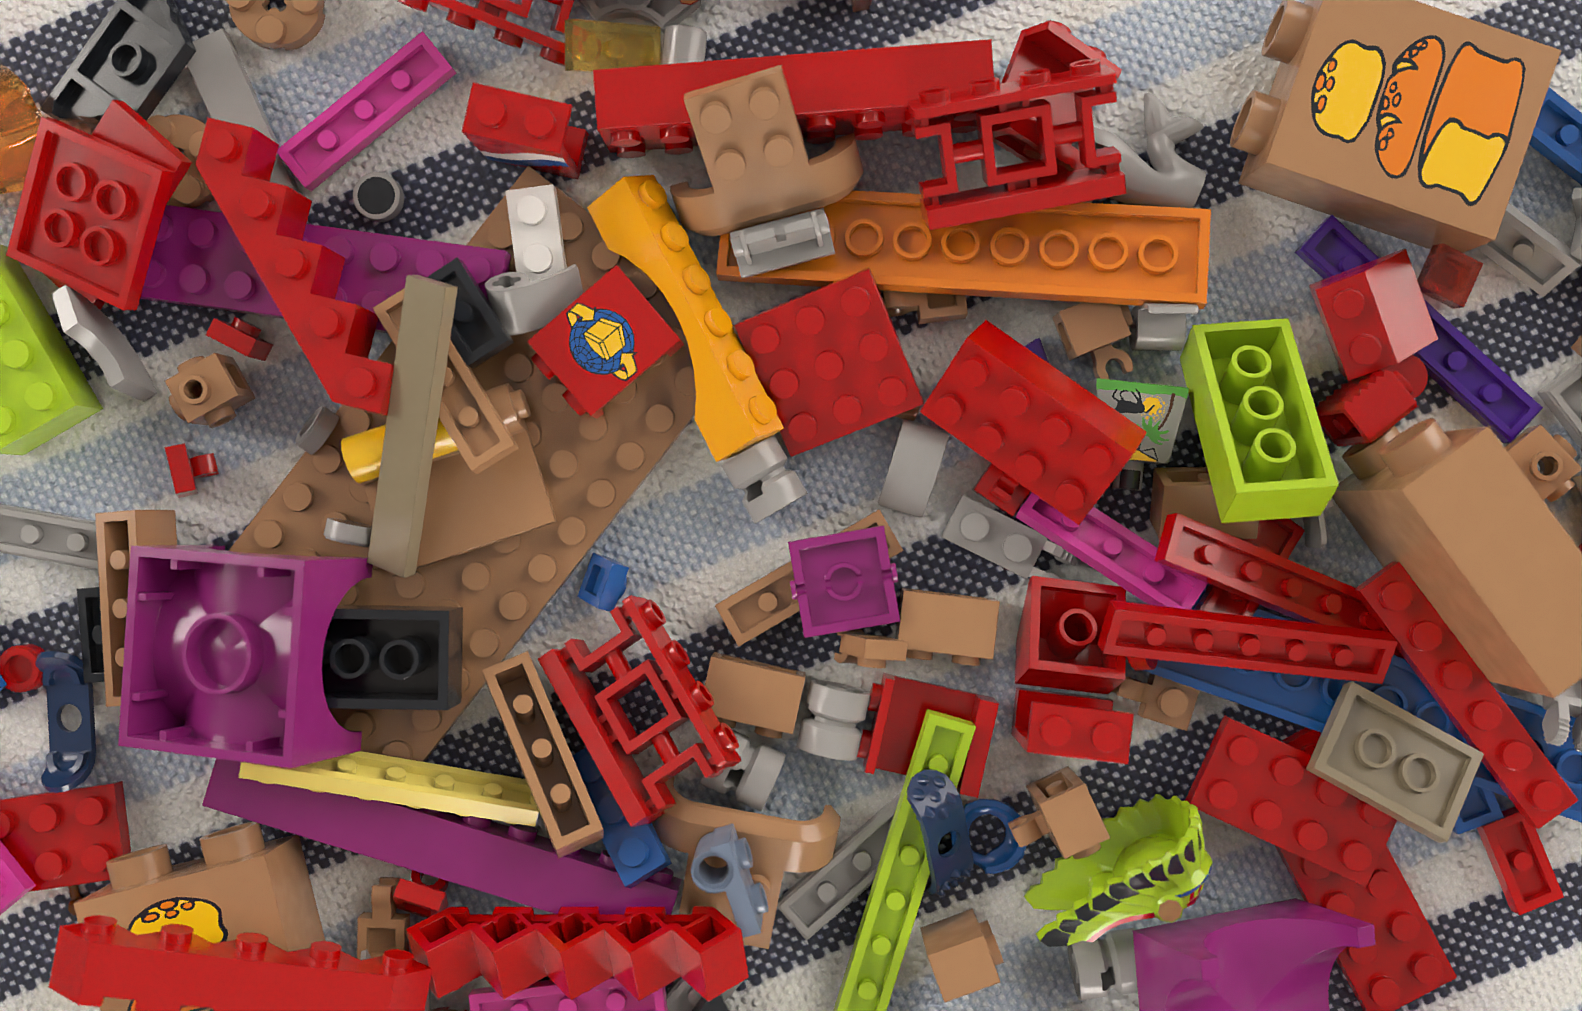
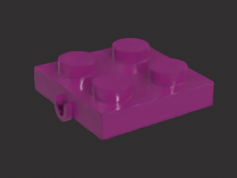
M883 525L788 541L794 580L790 581L793 600L798 599L804 638L900 622L894 583L898 582L895 563L890 564Z

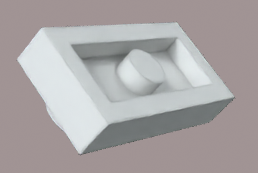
M551 184L505 191L516 272L525 273L529 277L530 282L567 268L556 187Z

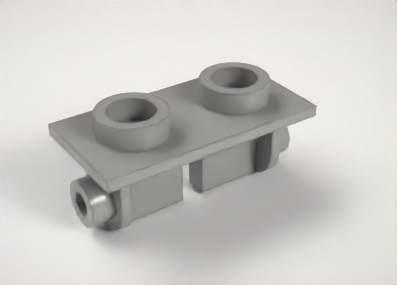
M824 208L730 232V240L735 258L737 259L741 279L835 254Z

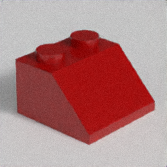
M1405 248L1309 285L1340 373L1348 381L1397 364L1438 340Z
M1031 576L1016 637L1015 684L1106 695L1111 693L1125 681L1126 656L1103 654L1098 645V640L1109 601L1126 602V589L1114 585Z

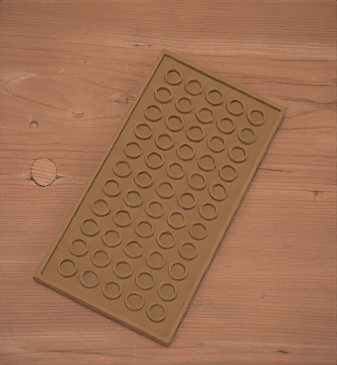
M527 166L510 190L551 185V183L530 166ZM557 187L567 268L573 264L577 265L583 293L617 265L685 345L671 357L666 353L602 408L605 413L598 419L590 416L588 412L579 416L563 398L562 394L567 388L555 375L549 380L530 359L536 351L527 341L541 329L518 335H510L514 343L476 368H470L484 391L509 383L514 391L522 389L531 416L524 419L557 522L416 569V575L405 578L398 575L393 577L389 571L373 565L372 577L359 581L348 590L338 605L463 607L462 700L460 704L449 710L329 708L332 716L341 727L346 730L362 731L361 751L421 762L427 760L486 684L482 670L506 659L695 416L696 390L694 367L687 339L674 310L662 291L645 272L627 258L607 248L590 213ZM505 195L467 243V246L507 251L511 254L509 272H516ZM733 326L732 328H733V330H734V332H735V334H736L738 340H739L740 343H741V340H740V338H739V336H738V333H737V331H736V329H735V326ZM393 341L390 342L376 361L394 365L397 348ZM341 405L335 413L339 416V420L327 440L314 454L310 455L307 452L303 454L229 551L293 556L368 558L369 547L329 540L325 538L323 533L327 518L343 519L372 526L373 516L364 486L355 482L350 475L343 458L341 441L343 438L385 425L387 416Z

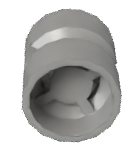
M775 436L761 441L722 465L734 489L744 490L745 495L742 503L755 524L808 494L796 472L785 469L784 465L788 458Z
M811 680L805 706L812 713L810 717L802 719L796 747L808 753L826 758L845 761L856 760L862 732L856 727V723L865 720L870 693L836 682Z
M732 730L739 743L736 751L742 761L734 767L726 768L717 777L705 778L703 774L699 784L721 794L732 790L735 792L736 801L761 811L777 780L786 754L763 743L754 748L750 745L749 737Z
M1136 928L1108 931L1103 940L1098 938L1094 942L1080 941L1067 946L1071 975L1079 1000L1107 997L1111 988H1114L1119 995L1138 992L1133 930H1136Z

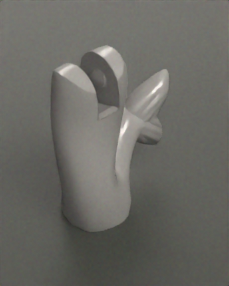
M1145 93L1144 124L1148 136L1147 151L1154 170L1121 138L1109 131L1094 127L1095 149L1114 146L1121 152L1122 162L1119 163L1120 170L1125 174L1127 194L1109 198L1128 205L1193 208L1205 182L1206 172L1180 157L1176 152L1175 145L1201 131L1204 128L1201 122L1186 116L1171 118L1160 99L1150 93Z

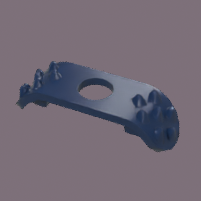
M45 651L38 654L35 661L36 667L43 672L42 683L43 686H46L50 750L49 754L46 755L47 766L41 776V782L47 791L59 793L76 788L83 783L90 775L95 764L96 736L93 683H84L83 661L77 656L59 651ZM68 704L76 706L81 713V724L75 731L66 729L61 721L62 710Z
M923 770L911 778L907 788V800L914 810L917 820H919L924 840L931 882L926 890L929 895L944 896V890H950V887H958V882L964 883V877L971 876L970 870L973 868L974 861L964 807L959 792L946 774L937 770ZM950 831H955L956 842L952 849L945 854H939L938 845L942 837Z

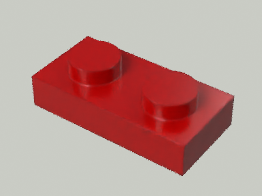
M1515 806L1502 811L1504 818L1477 827V831L1511 911L1522 915L1564 897L1536 828L1527 823Z

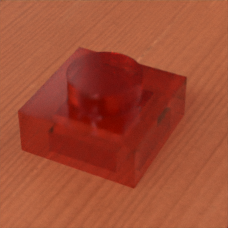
M1444 243L1432 245L1417 279L1421 292L1453 309L1463 308L1483 263Z

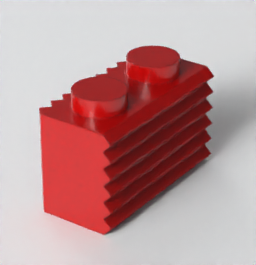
M1382 370L1341 384V389L1334 390L1333 395L1326 396V400L1320 401L1319 406L1315 408L1321 428L1335 445L1343 447L1347 445L1353 446L1354 444L1360 445L1361 443L1371 444L1418 406L1411 396L1413 388L1408 380L1397 371Z

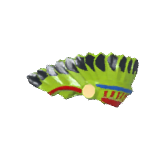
M1155 794L1149 802L1139 799L1134 807H1120L1115 818H1102L1110 839L1101 842V848L1097 852L1081 859H1074L1073 855L1066 859L1064 857L1056 858L1054 869L1042 873L1040 883L1031 885L1024 894V898L1034 909L1066 910L1056 914L1055 921L1045 924L1036 933L1039 941L1048 947L1068 946L1080 941L1094 942L1106 931L1128 922L1157 918L1164 922L1173 923L1180 919L1183 909L1193 905L1199 898L1212 868L1211 856L1205 850L1202 822L1198 807L1193 804L1190 805L1188 801H1181L1178 796H1172L1171 799L1167 800L1161 795Z

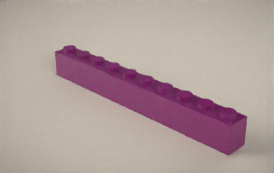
M215 760L202 803L204 807L554 914H558L560 907H599L600 914H624L626 907H665L666 914H672L682 879L673 876L674 871L666 867L630 889L624 886L607 850H602L601 854L581 848L558 859L550 838L537 835L538 830L533 826L510 824V826L494 822L491 819L473 816L464 817L455 813L425 808L415 809L401 804L377 800L368 801L358 797L328 792H313L304 788L280 784H264L256 780L239 778L241 764L239 761Z

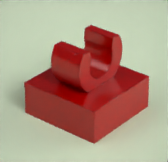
M185 443L164 447L175 493L178 498L198 494L195 479L219 475L214 453L189 458Z
M992 463L989 464L972 489L1011 517L1014 516L1030 493V490Z
M412 870V881L400 878L393 894L396 907L425 918L448 908L445 891L448 888L449 881L439 878L436 883L426 885L421 881L424 874Z

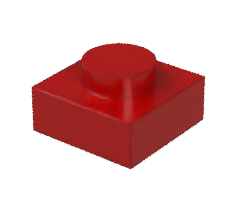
M234 317L232 323L214 318L205 334L247 357L266 361L273 347V344L259 338L262 329L238 317Z

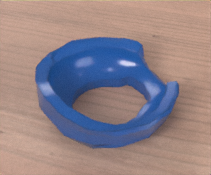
M979 799L966 803L963 806L968 834L971 823L981 815L991 814L996 816L1005 826V837L998 847L990 850L986 855L972 850L974 864L981 867L986 874H997L1012 868L1024 857L1027 845L1019 847L1008 825L1010 821L1021 817L1013 806L996 799ZM950 831L952 846H954L956 842V832Z

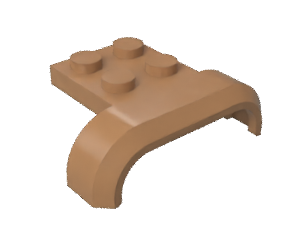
M781 65L684 93V102L712 187L704 189L690 188L687 181L670 186V193L680 222L684 228L703 236H718L820 208L837 202L850 194L863 175L864 169L854 133L836 138L835 145L829 151L808 159Z
M672 777L665 784L677 804L669 809H665V814L651 823L663 844L677 851L689 854L679 914H692L694 906H713L737 926L726 892H705L695 885L691 877V866L699 840L704 835L713 832L715 828L733 823L738 838H746L753 858V867L749 868L754 884L762 883L769 911L763 913L761 933L743 938L744 945L769 949L784 871L803 873L815 871L826 866L834 855L841 817L832 805H825L823 813L815 819L797 821L699 803L681 796L674 788L675 778ZM709 856L704 859L708 865L714 868H721L727 865L726 861L718 856Z

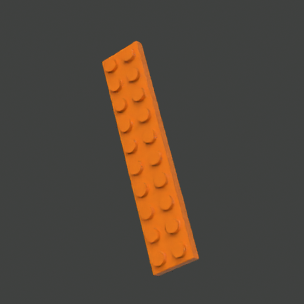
M853 190L841 200L820 207L824 208V212L827 215L835 254L741 279L737 259L735 258L730 240L731 236L728 233L720 235L716 270L718 281L823 287L870 267L878 289L883 291L1142 306L1144 303L1197 304L1198 309H1204L1207 304L1211 209L1080 202L929 230L922 218L921 194Z

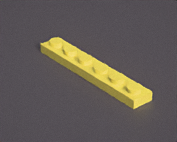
M363 751L294 768L241 762L239 778L256 780L264 784H280L304 788L313 792H328L358 797L368 801L377 800L406 805L415 809L425 808L455 813L464 817L473 816L503 821L512 825L521 824L535 827L539 813L526 779Z

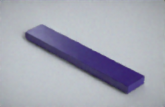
M1333 215L1328 216L1294 252L1323 279L1379 258ZM1425 300L1438 340L1412 355L1418 357L1424 363L1428 375L1484 427L1489 426L1503 444L1511 443L1543 407Z

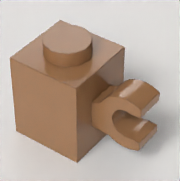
M1081 302L1059 311L1052 317L1069 361L1090 353L1093 361L1094 376L1100 379H1109L1105 369L1106 363L1109 360L1117 361L1121 366L1123 374L1133 371V362L1130 356L1125 351L1115 349L1111 345L1131 335L1128 326H1131L1133 321L1127 305Z

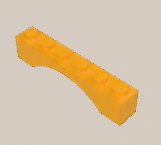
M654 175L623 176L592 202L587 209L607 248L627 258L645 272L662 291L674 310L687 339L694 367L696 390L694 419L716 462L737 456L784 429L777 416L775 404L767 396L759 381L751 358L745 353L732 328L733 325L729 315L723 310L711 287L707 272L697 260L689 244L686 231L677 221L667 201V194L664 188L658 183Z

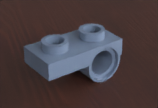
M732 823L715 828L713 832L704 835L699 840L691 866V877L695 885L705 892H726L737 926L742 930V936L745 938L761 933L763 913L768 912L769 907L762 883L754 884L749 868L753 867V858L746 838H738ZM709 856H718L724 859L727 865L721 868H714L708 865L704 859Z

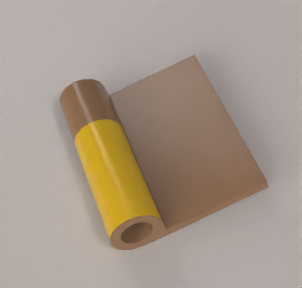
M506 383L484 391L519 448L477 475L470 470L441 420L438 419L416 569L557 522L524 419L531 416L522 389L514 391L512 386ZM386 424L343 438L341 441V450L346 467L355 482L364 486L372 516H374ZM390 572L391 576H397L396 574Z

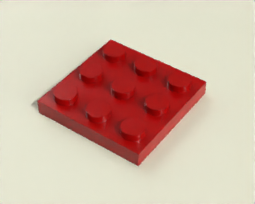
M41 117L6 256L124 311L137 310L175 172L57 119Z
M870 267L746 318L734 325L746 354L754 364L755 373L767 396L775 404L777 416L784 427L780 433L790 457L924 404V399Z

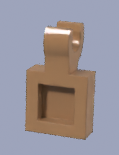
M883 291L882 299L890 317L917 311L918 324L963 320L968 315L965 295Z
M861 629L837 632V635L841 636L839 650L841 653H835L834 659L838 663H851L869 668H886L887 660L906 661L907 641L883 635H869Z
M1150 673L1147 683L1125 676V681L1112 692L1118 696L1141 702L1137 715L1187 731L1200 690Z
M380 877L379 885L374 884L372 886V912H363L357 921V959H360L361 951L366 949L372 958L383 956L384 951L390 949H400L409 952V940L406 929L410 927V914L396 913L397 907L393 899V894L400 878Z

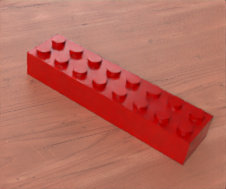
M991 39L593 70L597 130L610 153L617 152V156L620 158L643 157L646 155V150L665 149V153L671 155L693 152V146L699 145L684 102V93L779 65L783 69L802 138H807V142L810 144L830 143L835 141V136L854 133L856 140L879 139L883 137V132L902 131L903 136L914 137L911 130L912 121L911 115L908 112L907 101L919 99L920 91L935 87H948L950 93L969 90V83L974 80L994 78ZM992 106L928 119L946 117L950 122L951 133H968L977 130L975 111L989 109Z

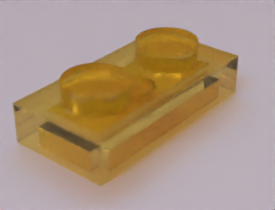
M582 19L565 20V71L593 73V70L660 65L661 27Z

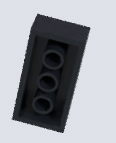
M338 605L327 630L322 658V682L328 708L449 710L460 704L462 700L463 607Z

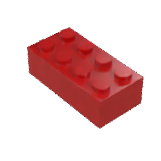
M987 320L966 338L920 410V413L1077 525H1080L1135 453L1147 434L1144 429Z

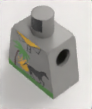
M1100 378L1089 381L1087 387L1089 392L1147 432L1135 453L1113 480L1112 488L1141 491L1144 463L1160 465L1168 464L1189 388Z

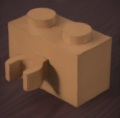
M1068 766L1026 785L1037 811L1018 817L1008 823L1019 847L1029 845L1043 835L1048 834L1064 859L1072 855L1074 859L1090 856L1101 848V842L1110 839L1086 784Z

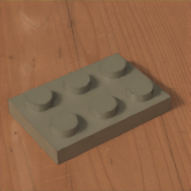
M1351 681L1343 684L1306 770L1430 839L1441 843L1449 841L1484 753Z

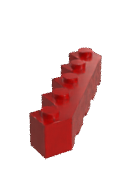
M207 117L195 166L332 402L387 416L394 365L368 359L378 316L376 313L357 304L335 299L345 257L323 245L303 241L312 201L289 186L270 182L279 144L253 127Z
M694 906L692 914H666L665 907H626L624 914H600L599 907H560L558 914H534L533 907H495L492 914H470L468 907H448L406 929L410 948L414 955L413 959L432 968L429 989L437 999L450 992L459 990L463 985L480 976H483L503 999H506L548 976L570 1000H573L614 976L638 1001L681 977L709 1002L749 978L742 930L713 906Z
M92 915L85 917L83 923L59 927L48 988L68 1000L82 1006L101 1007L105 997L136 1001L134 1011H181L182 1008L189 1006L211 1008L213 1011H425L432 968L414 960V955L411 952L400 949L386 950L383 956L360 960L341 951L342 946L337 943L316 941L311 943L310 948L287 952L269 943L268 937L259 933H241L237 935L236 940L211 943L194 934V929L187 925L167 924L162 926L158 932L137 935L118 925L117 919L113 917Z

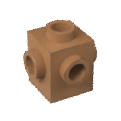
M213 353L206 358L204 356H197L183 362L177 367L179 373L165 380L172 394L169 396L170 405L178 417L187 421V423L208 425L209 428H215L231 421L236 417L234 410L256 399L235 359L218 353Z
M1541 424L1528 427L1504 447L1543 500L1547 498L1549 502H1553L1567 493L1575 485L1570 478L1582 470V467L1574 460L1577 452L1572 445L1558 434L1552 437ZM1537 463L1540 466V471L1537 469Z

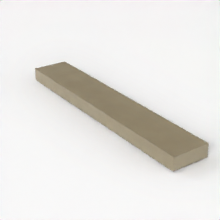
M420 275L406 276L367 563L403 578L416 575L458 289L456 286Z

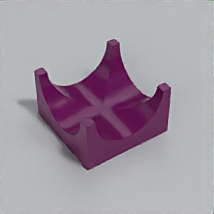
M220 545L131 546L118 746L285 768H294L361 751L362 731L346 730L341 727L328 708L322 682V658L327 630L339 602L356 583L372 577L373 565L367 563L368 558L225 551V546Z
M1293 898L1133 930L1139 1011H1330L1328 996L1329 979L1337 956L1348 946L1363 948L1375 945L1374 924Z

